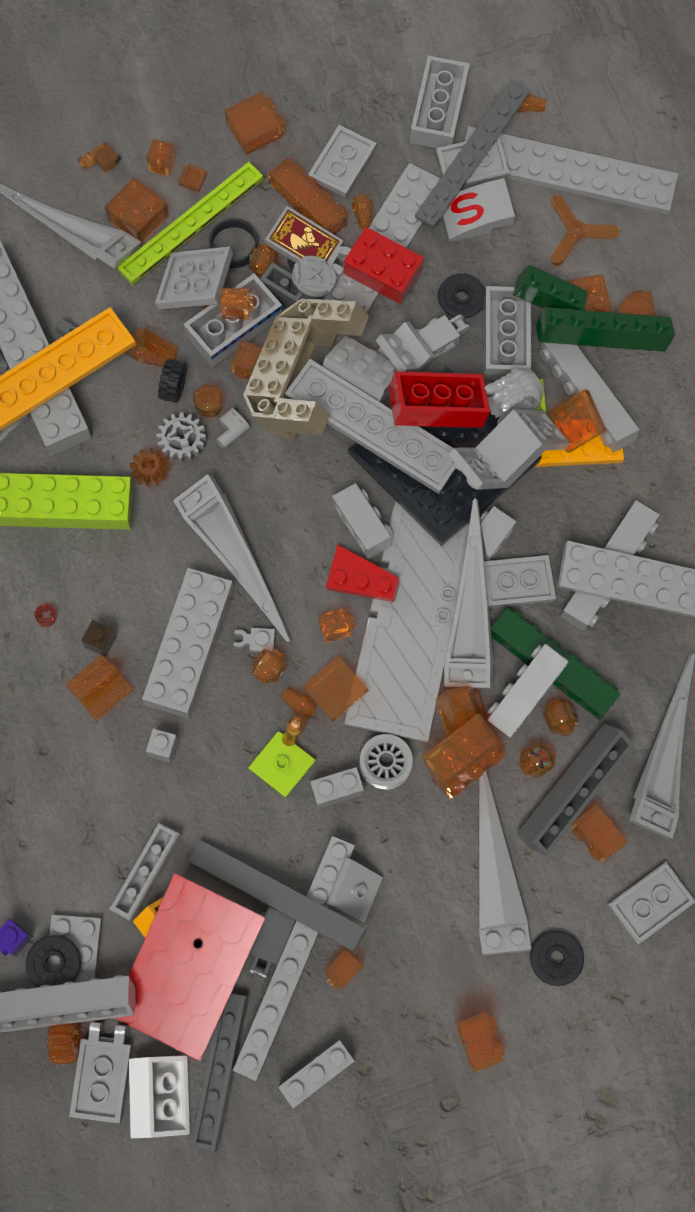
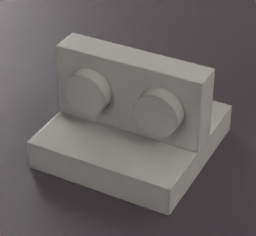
M404 322L394 334H381L376 339L380 346L376 352L389 359L397 371L420 372L435 357L410 322Z

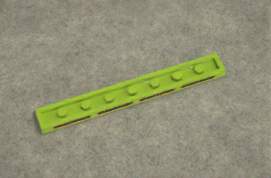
M247 162L117 266L118 272L133 286L168 258L171 253H174L261 183L263 175L250 162Z

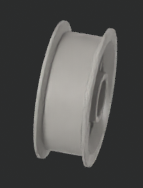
M391 734L377 735L371 738L362 748L359 761L360 771L364 779L373 787L384 790L393 789L403 784L408 778L413 764V757L409 746L401 738ZM387 745L392 746L390 751H387ZM396 748L398 752L393 754V751ZM370 756L376 760H368V758ZM382 757H389L393 764L389 767H383L379 760ZM377 770H379V772H378V774H377V776H376V775L374 774V772L377 771ZM389 772L392 774V778H389ZM382 773H385V778H380Z

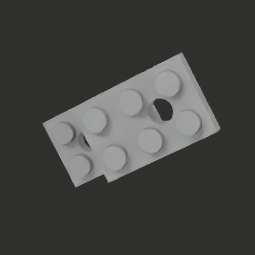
M513 409L476 448H454L448 455L452 458L455 468L462 471L467 477L466 480L472 488L476 490L508 488L545 450H565L571 443L543 410Z

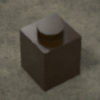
M92 620L81 641L85 648L106 657L117 636L113 629Z

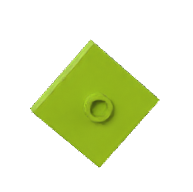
M278 731L248 769L284 798H287L316 760Z

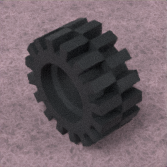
M170 359L166 360L158 385L159 399L174 403L179 402L184 388L183 385L185 384L187 370L185 363Z

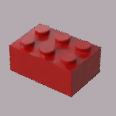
M365 227L344 260L343 274L401 304L423 270L424 257Z

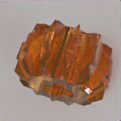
M151 447L148 453L141 449V456L133 455L134 462L130 463V469L133 470L131 472L132 478H137L139 485L145 482L148 488L151 482L158 486V479L165 480L166 475L164 473L169 472V466L166 465L168 463L167 458L162 457L161 451L154 453Z
M76 1023L50 1026L46 1039L48 1056L51 1062L59 1065L76 1062L81 1039Z

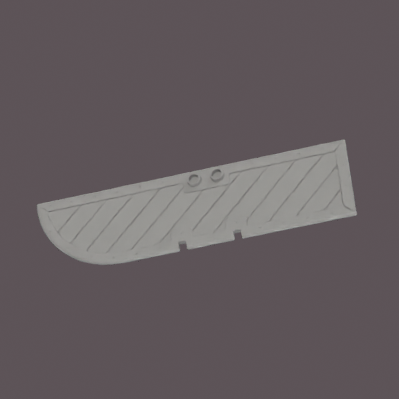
M395 501L389 523V528L393 534L391 537V547L383 551L381 561L389 563L388 568H380L398 577L400 582L395 602L372 598L370 611L378 613L377 619L368 617L344 725L428 743L455 614L470 523L441 547Z

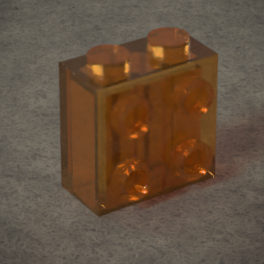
M263 92L224 110L225 121L246 155L284 136L283 127L285 122L280 114H276L272 100L266 98Z

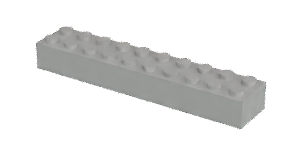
M0 241V349L11 370L49 346V343ZM70 388L30 412L49 456L92 439Z

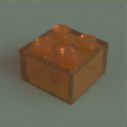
M133 178L104 207L107 220L119 230H123L141 241V244L169 217L167 203L136 178Z

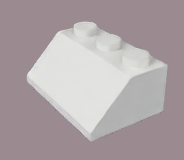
M187 1056L129 1059L131 1138L189 1135Z

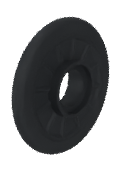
M452 275L441 284L438 290V301L441 308L450 316L455 317L462 314L464 318H470L478 314L484 307L485 288L478 279L471 275ZM458 292H465L468 298L462 301L456 297V294Z
M550 931L541 935L534 942L530 952V963L534 973L540 980L549 985L564 986L573 982L580 975L584 965V953L579 942L570 934L562 931ZM554 951H559L564 957L563 963L559 966L554 965L550 960V956Z
M50 935L38 940L31 947L26 958L27 974L37 987L42 985H63L66 982H73L78 976L81 967V957L76 945L68 938L59 935ZM51 956H57L60 959V966L56 970H50L47 967V960Z

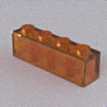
M286 158L269 172V184L298 213L334 235L347 226V212L344 207L337 205L327 191H322L315 179L311 176L308 177L297 162Z

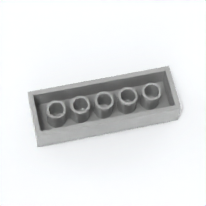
M187 568L142 697L145 706L190 719L234 590L231 580Z

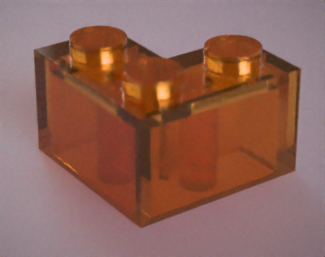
M486 1011L455 1024L473 1073L503 1062L502 1056L505 1055V1051L500 1040L496 1041L494 1038L496 1036L495 1030H498V1026L493 1015L488 1016Z

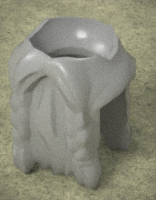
M519 368L512 369L511 373L501 377L494 383H489L484 388L488 395L494 394L488 397L491 414L499 418L497 424L513 409L533 410L538 408L544 391L541 381L531 369Z

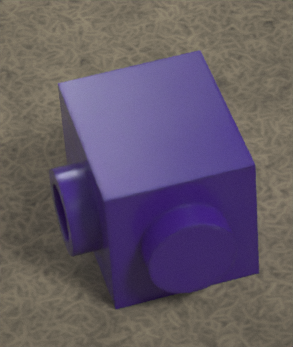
M8 919L0 929V952L5 956L9 953L16 957L32 939V936L17 923Z

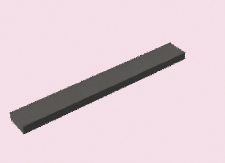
M202 840L199 841L188 860L191 864L353 952H356L367 931L364 927Z

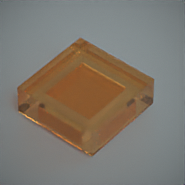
M186 164L179 179V186L200 192L206 179L207 171Z

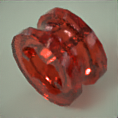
M42 604L35 610L34 616L40 626L50 627L56 622L57 615L51 605ZM50 611V618H43L41 620V613Z

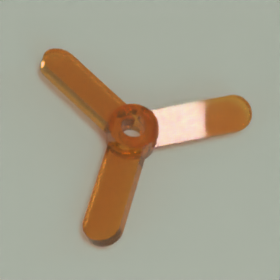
M554 195L551 199V204L568 229L566 235L551 256L553 265L559 266L563 264L577 241H580L582 238L615 239L619 236L620 229L617 226L584 224L575 218L563 197Z

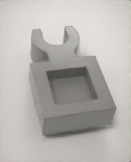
M251 628V634H247L243 630H235V636L243 637V641L240 643L234 642V648L243 649L246 646H250V653L273 654L275 629Z

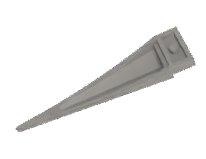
M0 183L1 194L96 261L102 260L115 269L140 249L141 241L123 230L68 214Z
M207 474L173 500L184 520L234 575L287 642H292L226 495L222 493L213 476Z
M474 498L460 587L444 662V686L492 688L494 659L477 498Z
M695 653L690 654L686 661L634 794L635 803L629 819L630 822L668 839H673L679 818L682 745Z
M480 759L478 934L481 955L490 956L531 951L528 921L484 762Z

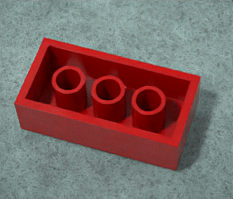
M395 371L388 388L394 426L483 428L490 413L488 397L484 389L483 374Z

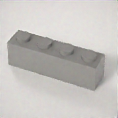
M545 644L543 647L539 645L531 655L534 659L530 665L524 664L517 673V676L520 677L514 685L510 683L502 693L505 697L501 703L495 702L488 711L491 715L488 721L510 738L570 662L548 644Z

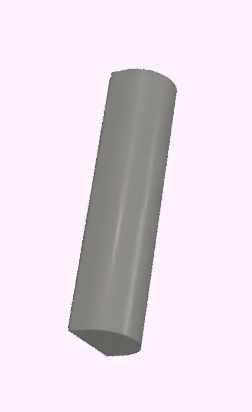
M158 823L109 910L130 922L133 921L181 836L179 833Z

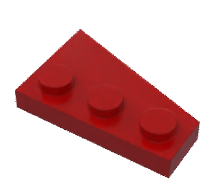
M337 544L326 588L330 591L395 602L400 580L395 575Z

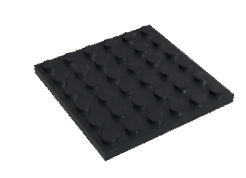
M447 367L441 373L453 372ZM490 411L483 428L419 427L452 448H476L495 429L499 418L492 415ZM357 442L348 449V454L441 547L470 523L474 498L478 500L480 514L542 459L539 456L508 488L476 490L468 484L464 473L456 468L438 494Z

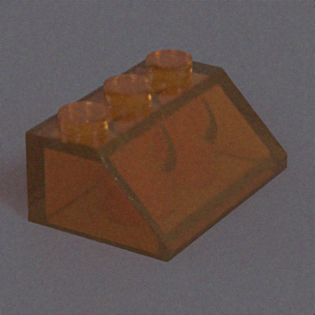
M478 713L423 755L422 758L432 781L450 799L454 795L460 794L472 781L479 779L490 767L497 765L505 757V753L498 738L484 718Z

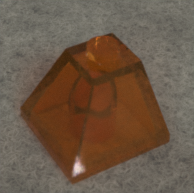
M470 686L446 690L436 698L450 744L493 734L479 689Z

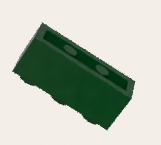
M531 265L517 276L513 296L540 308L551 307L575 310L585 309L588 295L587 290Z

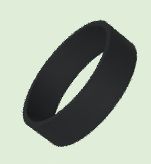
M228 219L218 223L209 236L210 249L213 248L214 238L222 230L241 228L251 234L255 241L252 249L253 254L249 253L242 259L231 260L229 268L235 269L248 265L250 255L253 258L258 250L257 235L253 227L239 219Z

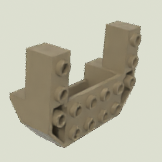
M301 298L275 317L243 394L252 416L268 432L294 441L297 433L322 436L330 415L316 401L287 399L284 397L285 392L308 360H312L317 346L332 347L337 334L362 336L369 316L357 301Z

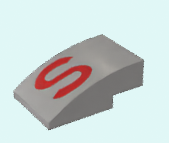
M504 178L482 183L459 192L442 216L449 242L491 234L492 229L514 224L515 214Z

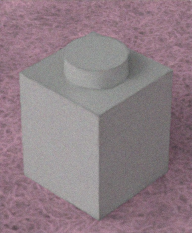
M153 729L146 749L148 757L172 763L178 744L177 736Z

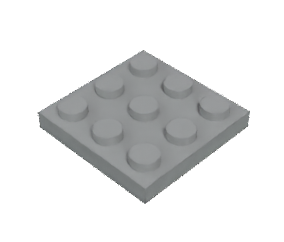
M230 247L171 253L156 298L155 305L157 308L170 309L218 304L232 259V249Z

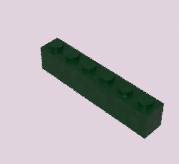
M544 307L536 323L538 341L543 343L665 352L675 336L671 317Z
M506 608L492 625L491 638L528 666L534 659L531 657L532 653L539 645L543 647L545 644H548L566 657L570 662L554 681L553 685L600 721L620 696V693L617 692V687L611 682H604L598 677L599 674L591 667L586 668L579 663L580 660L577 656L562 650L561 645L556 640L545 637L539 627L534 624L529 625L523 620V616L518 611H511Z

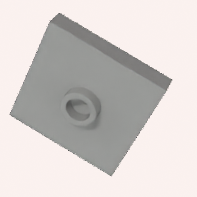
M346 858L327 904L365 923L383 877L354 860Z

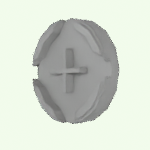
M316 256L301 258V260L295 263L292 270L293 283L301 292L312 297H323L329 294L335 286L337 277L333 267L331 266L330 268L326 264L327 261Z

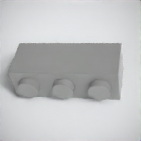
M355 483L333 495L332 502L333 507L362 552L369 559L391 547V537L393 534L387 524L383 525L380 521L381 516L375 506L371 507L368 503L369 497L364 489L360 490Z
M339 1040L278 1088L291 1107L295 1108L352 1064L354 1059Z

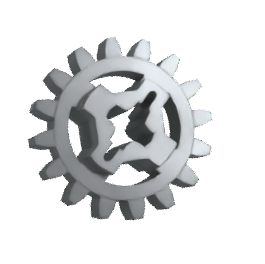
M180 412L178 418L171 414L172 420L169 421L164 418L165 426H158L160 432L156 434V438L159 441L157 443L158 447L163 449L162 453L164 456L170 454V460L172 461L175 457H178L180 462L183 461V457H187L191 461L192 454L199 456L198 448H205L203 441H206V434H203L205 432L204 426H200L199 419L193 421L192 414H189L187 418H184L183 412Z

